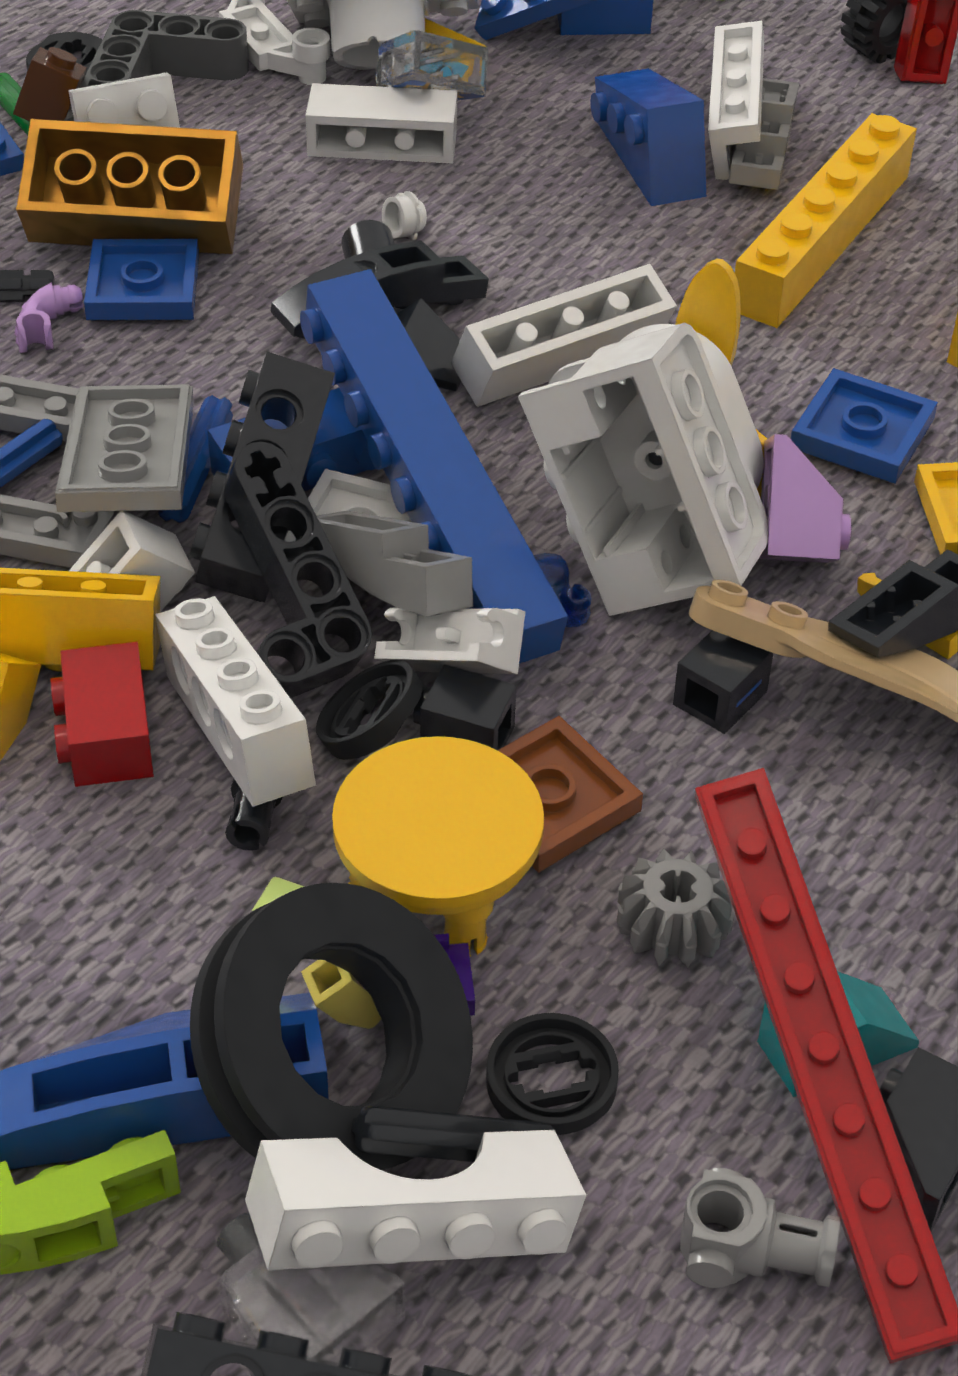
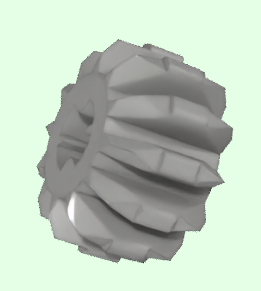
M664 848L656 858V863L638 858L635 867L632 868V875L624 876L623 883L620 884L617 902L620 906L618 907L617 923L620 927V933L631 935L630 943L632 944L634 954L650 950L651 948L655 949L654 957L658 966L668 958V954L678 955V958L687 968L695 960L696 953L713 958L716 950L720 947V941L727 939L728 933L732 931L735 914L732 912V903L725 882L720 879L717 862L699 866L696 864L692 850L683 859H673Z

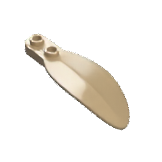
M713 580L711 586H700L696 589L689 609V616L701 626L781 656L792 658L809 657L828 667L920 702L958 723V670L943 661L917 649L877 658L828 631V622L808 617V613L802 608L780 601L772 602L769 605L747 597L748 591L744 587L730 581Z

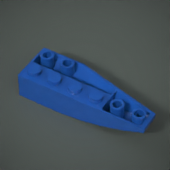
M310 993L282 996L279 1005L282 1040L294 1068L317 1094L329 1099L327 1066L317 1008ZM190 1010L164 1013L34 1060L0 1070V1162L6 1160L9 1170L90 1158L108 1151L113 1145L131 1137L143 1138L162 1130L166 1131L171 1145L231 1137L216 1117L199 1082L191 1049Z

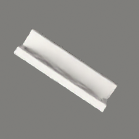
M762 21L715 27L708 124L715 179H729L732 145L760 142L764 60Z

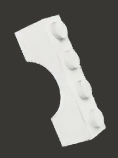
M555 1130L484 1132L475 1162L458 1174L440 1179H411L379 1170L353 1154L338 1138L261 1140L245 1201L267 1270L269 1271L566 1253L584 1204L586 1193Z

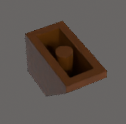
M40 47L31 60L13 115L30 121V119L64 121L71 107L68 90L80 88L87 67L76 63L77 58L65 50L50 47L46 50Z

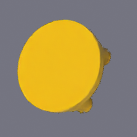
M421 737L401 741L378 750L361 761L347 775L337 792L333 805V838L339 857L350 872V882L348 884L377 891L395 900L413 913L443 915L445 917L444 934L449 933V944L468 943L470 954V942L474 939V950L478 955L487 945L486 921L493 911L494 901L504 896L517 885L537 858L543 838V804L539 792L528 774L503 753L481 743L461 738Z

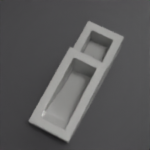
M351 511L317 516L346 577L371 595L397 608L425 617L473 607L472 557L430 550L428 525Z

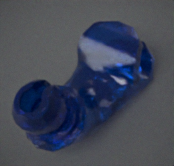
M552 553L534 555L568 615L566 627H580L587 623L591 615L590 605L592 602L589 590L581 584H574L571 588L569 585V568L561 555Z

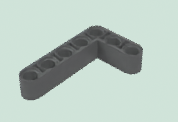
M142 10L121 12L112 19L80 88L166 72L171 76L214 80L239 79L249 71L246 26L243 22L231 18ZM70 107L64 121H74L72 107Z

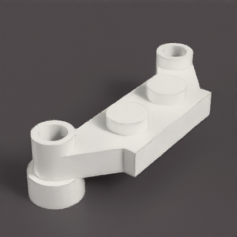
M231 0L228 9L219 11V17L236 19L244 23L247 31L248 59L259 71L270 69L296 75L300 82L307 85H312V83L321 84L326 80V60L330 57V35L325 30L303 28L292 34L265 6V0Z

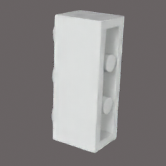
M312 83L305 115L307 156L453 163L457 134V90Z

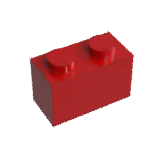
M138 642L61 650L62 677L50 678L54 714L55 716L66 715V724L54 725L58 763L71 762L75 787L154 777Z

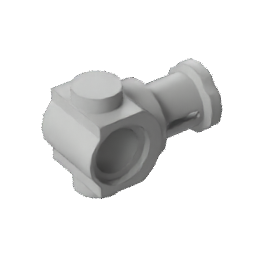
M727 1168L704 1169L702 1180L690 1190L685 1205L680 1236V1250L687 1262L685 1275L698 1285L709 1288H724L730 1284L737 1283L747 1275L762 1277L768 1266L814 1276L817 1285L829 1287L838 1244L840 1217L828 1214L824 1221L777 1212L775 1199L764 1197L761 1189L751 1178H746L741 1173ZM719 1223L728 1227L731 1231L717 1232L709 1229L705 1224Z

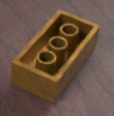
M30 119L16 208L28 242L92 246L93 239H198L199 252L233 254L243 172V160L237 131Z

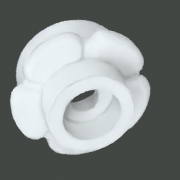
M410 191L398 193L395 197L387 198L382 207V223L389 227L393 238L408 237L411 241L416 240L417 232L424 229L427 221L424 204Z

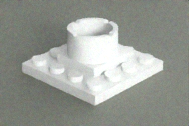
M286 0L299 23H304L305 26L311 28L330 26L334 61L341 66L359 70L381 69L384 65H388L390 69H395L420 62L426 55L425 16H429V13L440 12L444 16L456 17L465 15L468 9H479L478 0Z

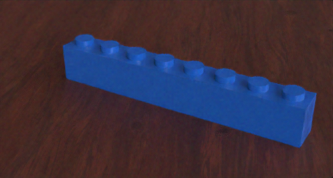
M368 269L309 284L307 286L306 310L300 313V323L304 337L309 344L315 343L322 355L323 369L335 373L332 385L337 384L344 396L345 410L350 423L354 427L360 426L367 438V448L372 464L377 470L383 469L388 477L391 495L397 510L401 514L407 513L411 522L428 525L430 550L472 557L473 607L465 609L499 608L525 611L519 664L559 651L568 615L372 270Z

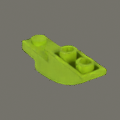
M162 1130L143 1138L131 1137L113 1145L106 1152L71 1165L62 1164L49 1167L41 1171L33 1179L17 1185L13 1181L6 1160L0 1162V1275L58 1265L117 1247L118 1242L114 1218L180 1194L181 1189L176 1155L166 1131Z

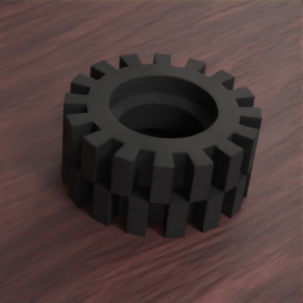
M848 0L846 6L851 9L849 12L842 13L841 21L846 24L841 27V34L845 36L843 40L873 62L876 61L881 64L886 61L887 57L894 59L897 53L908 0Z

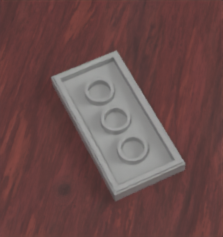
M189 384L80 386L76 395L55 491L57 512L182 510L194 407L193 386Z

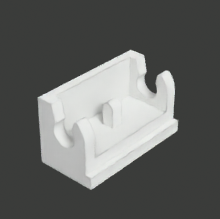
M392 607L384 613V616L389 621H397L400 624L401 638L399 642L376 641L374 659L383 662L402 660L407 662L414 671L440 672L445 664L475 673L518 674L525 611L499 608L460 609L425 617Z

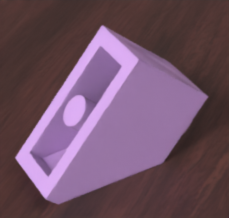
M774 434L765 440L761 501L768 520V543L759 559L820 563L840 560V550L848 549L851 536L850 515L842 514L843 498L787 435Z

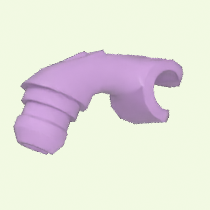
M49 283L37 290L22 305L23 309L16 319L15 328L16 344L19 346L20 353L28 352L27 346L32 343L44 344L46 350L53 349L50 320L56 319L57 315H64V312H78L83 307L81 288L74 284L60 287V285L52 286V283Z

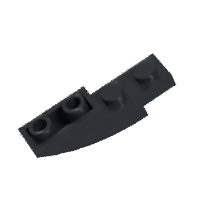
M421 240L397 243L354 255L314 273L275 299L271 304V313L293 337L305 339L300 323V313L306 310L307 286L309 284L371 269L392 307L405 309L420 298L426 304L441 302L448 305H458L468 299L486 298L489 278L464 255L440 258Z

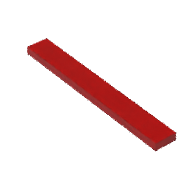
M757 769L696 787L695 798L888 1361L891 1364L958 1344V1307L765 769Z

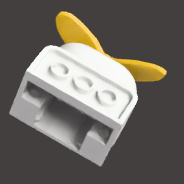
M717 258L708 262L693 277L685 292L675 325L654 324L637 329L625 336L620 342L598 348L590 358L563 366L553 375L548 385L524 391L518 396L544 458L543 465L546 479L550 486L556 489L567 514L566 523L569 534L581 547L609 616L692 598L698 587L711 586L713 580H726L742 586L768 543V520L761 501L764 441L767 438L755 429L732 369L741 322L740 290L738 279L732 267L723 259Z

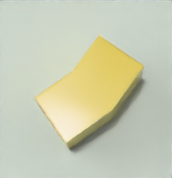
M317 960L301 971L315 1006L339 1023L370 1029L375 1027L381 1020L371 995L350 972L325 960Z

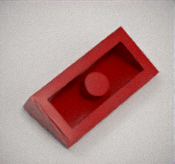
M958 0L907 1L894 62L895 72L901 81L946 84L958 33Z

